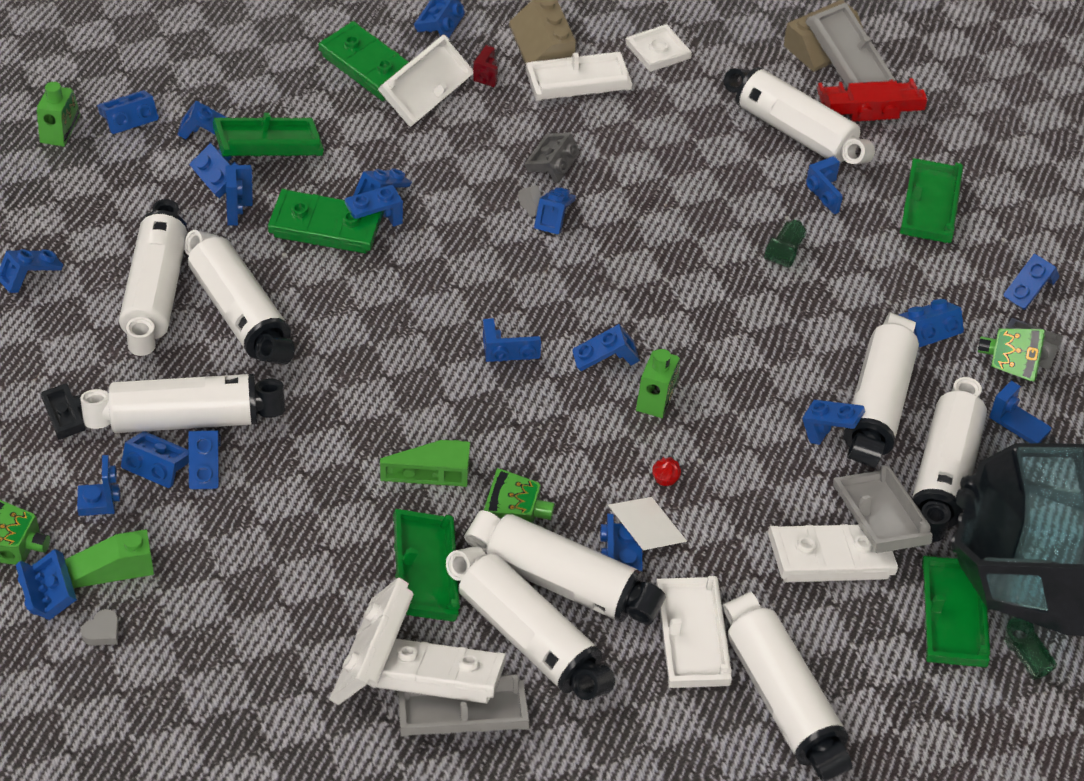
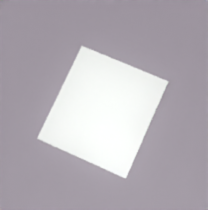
M652 497L608 505L643 550L687 542Z

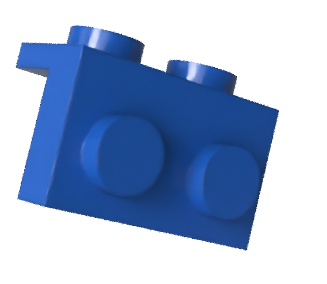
M211 143L189 163L191 168L219 199L226 193L225 166L238 164L236 162L232 164L230 160L233 157H223L220 149L218 150Z
M945 299L933 300L930 305L924 307L909 308L908 312L899 315L916 322L914 334L917 336L919 347L964 332L961 307L949 303Z
M54 549L32 566L23 561H19L16 564L19 575L18 582L24 593L25 606L30 613L51 620L77 600L62 552Z

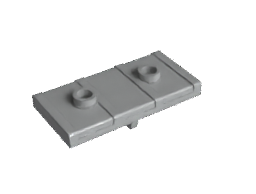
M846 2L807 18L806 24L810 27L821 48L825 51L847 87L849 83L889 81V79L896 81L872 44L871 38L867 36Z
M882 465L880 471L833 479L835 490L840 494L846 507L856 519L860 529L865 533L876 553L932 543L930 524L890 466Z
M517 674L501 675L494 697H490L487 704L398 691L401 737L424 734L529 729L524 681L520 680Z

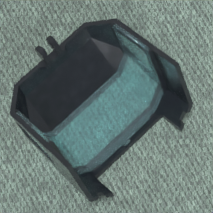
M1014 443L981 461L976 474L962 477L960 481L961 488L958 489L956 494V502L959 507L964 509V513L959 515L957 534L952 536V551L957 553L960 567L988 610H996L1065 635L1084 636V444Z

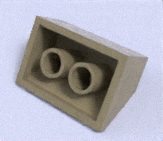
M532 0L509 21V27L525 65L527 62L570 58L575 53L576 40L558 0Z
M844 0L836 1L787 23L783 46L813 72L832 64V62L805 21L810 16L845 3ZM848 5L851 11L853 12L854 16L860 23L861 27L863 28L857 11H855L850 5Z

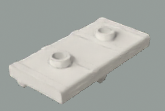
M442 35L382 84L378 90L411 127L473 74V69L452 46L448 37Z
M621 52L579 56L578 53H573V56L570 58L526 63V72L536 101L610 91L632 90V81Z
M859 525L770 526L768 530L778 569L784 582L888 579L890 575H896L898 570L893 551L876 553Z
M716 576L657 579L656 586L666 594V599L660 608V620L662 623L669 688L730 686L732 680L731 664L718 578Z
M397 578L371 599L351 650L343 663V669L335 688L329 697V700L335 704L340 705L367 684L373 688L377 686L414 595L412 591L407 589L409 583L403 579Z
M395 639L376 688L487 704L490 697H494L505 665L506 653H494L464 647L430 644L429 642Z

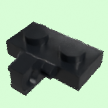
M67 383L40 393L58 440L86 430L82 420L80 395L72 396Z

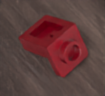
M486 45L473 64V81L491 87L497 85L498 78L494 47Z

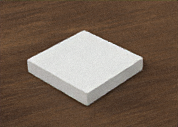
M667 24L626 37V45L649 72L691 58L689 48Z

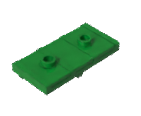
M355 21L350 22L318 44L319 51L326 60L381 101H385L386 98L380 93L378 88L409 63L399 53L385 45Z
M264 113L263 118H214L213 129L223 157L323 156L324 148L313 118H271L269 113Z
M913 158L900 234L945 243L952 242L963 174V165L961 163L955 162L954 166Z
M282 188L268 223V233L274 234V238L367 254L368 251H371L384 211L355 219L345 205V200Z
M395 509L393 513L396 559L395 576L396 579L401 578L409 583L407 589L414 594L406 615L455 621L460 608L458 580L453 579L446 569L447 556L456 550L454 517L451 515L439 516Z
M923 556L926 661L941 664L988 667L990 662L988 609L960 567L958 559Z

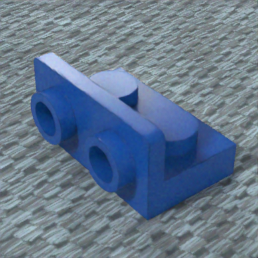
M430 0L414 23L417 32H433L438 30L440 36L445 35L449 39L465 14L464 7L460 0Z
M145 90L97 105L99 114L107 120L112 134L159 119L153 96Z
M251 165L225 166L228 226L238 225V215L243 214V207L253 205Z
M143 431L125 442L121 467L166 488H170L174 485L176 471L189 464L188 449Z
M607 514L606 524H601L600 542H606V548H601V554L643 572L642 548L623 524L614 523L613 514Z

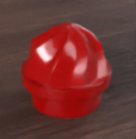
M662 457L661 460L656 461L653 465L652 474L658 484L671 486L680 478L681 467L672 457Z

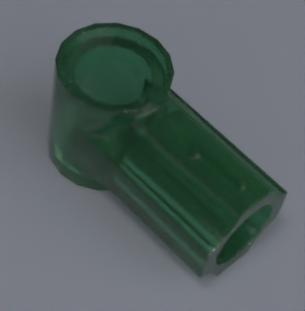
M794 219L786 222L777 238L772 237L768 243L764 259L790 268L795 260L798 247L806 236L807 229L804 228L802 222Z
M1016 617L1008 621L1005 643L1011 651L1016 653L1033 680L1041 679L1050 674L1057 667V663L1035 633L1033 623ZM1014 631H1023L1027 636L1021 639L1014 637L1012 633Z

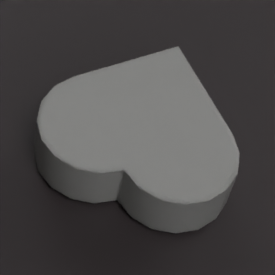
M537 185L521 189L518 193L520 205L527 210L531 217H536L541 198Z
M109 609L97 612L93 620L85 622L81 627L83 641L92 646L118 644L119 624L117 614Z

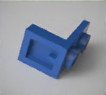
M195 101L183 116L177 135L187 139L192 132L196 133L200 127L215 134L213 129L214 118L228 117Z
M835 156L809 165L806 185L822 201L823 205L835 215L840 212L842 194L832 184L837 179L840 161Z
M391 168V170L375 169V171H363L354 195L393 185L394 188L410 187L412 181L405 177L404 172L395 168Z
M393 185L345 198V205L355 219L384 211V218L387 217L392 226L403 224V200Z
M556 187L555 190H551L542 196L539 200L534 228L559 235L562 230L566 207L575 201L576 195L570 194L568 189Z
M7 250L0 265V283L9 293H18L28 270H62L64 265L57 258L56 254L50 250Z
M1034 253L1005 291L1004 297L1021 309H1027L1046 282L1054 285L1059 279L1056 266Z
M494 318L483 319L482 338L486 362L540 358V336L501 338L500 329H495Z
M620 324L578 345L572 350L576 366L580 371L615 353L620 359L624 358L630 366L640 361L634 340Z
M1011 380L996 395L989 418L1029 443H1041L1050 434L1052 428L1018 407L1020 399L1017 396L1021 386Z
M813 400L802 417L809 442L820 445L826 434L830 432L831 426L854 429L865 413V408L862 405Z
M189 431V488L191 490L219 488V446H221L219 431Z
M102 455L103 484L78 486L77 510L79 516L115 514V502L120 501L119 484H114L117 483L116 465L110 466L109 455Z

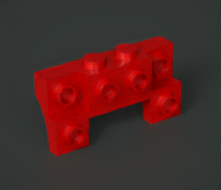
M913 78L909 79V83H897L893 79L882 82L849 83L847 91L842 82H838V86L823 87L822 83H818L817 88L823 105L840 115L849 114L851 121L899 119L902 111L925 110L927 103L924 89H919Z

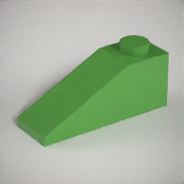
M439 440L380 459V481L467 487L470 442Z
M147 529L116 534L65 559L73 588L154 575Z

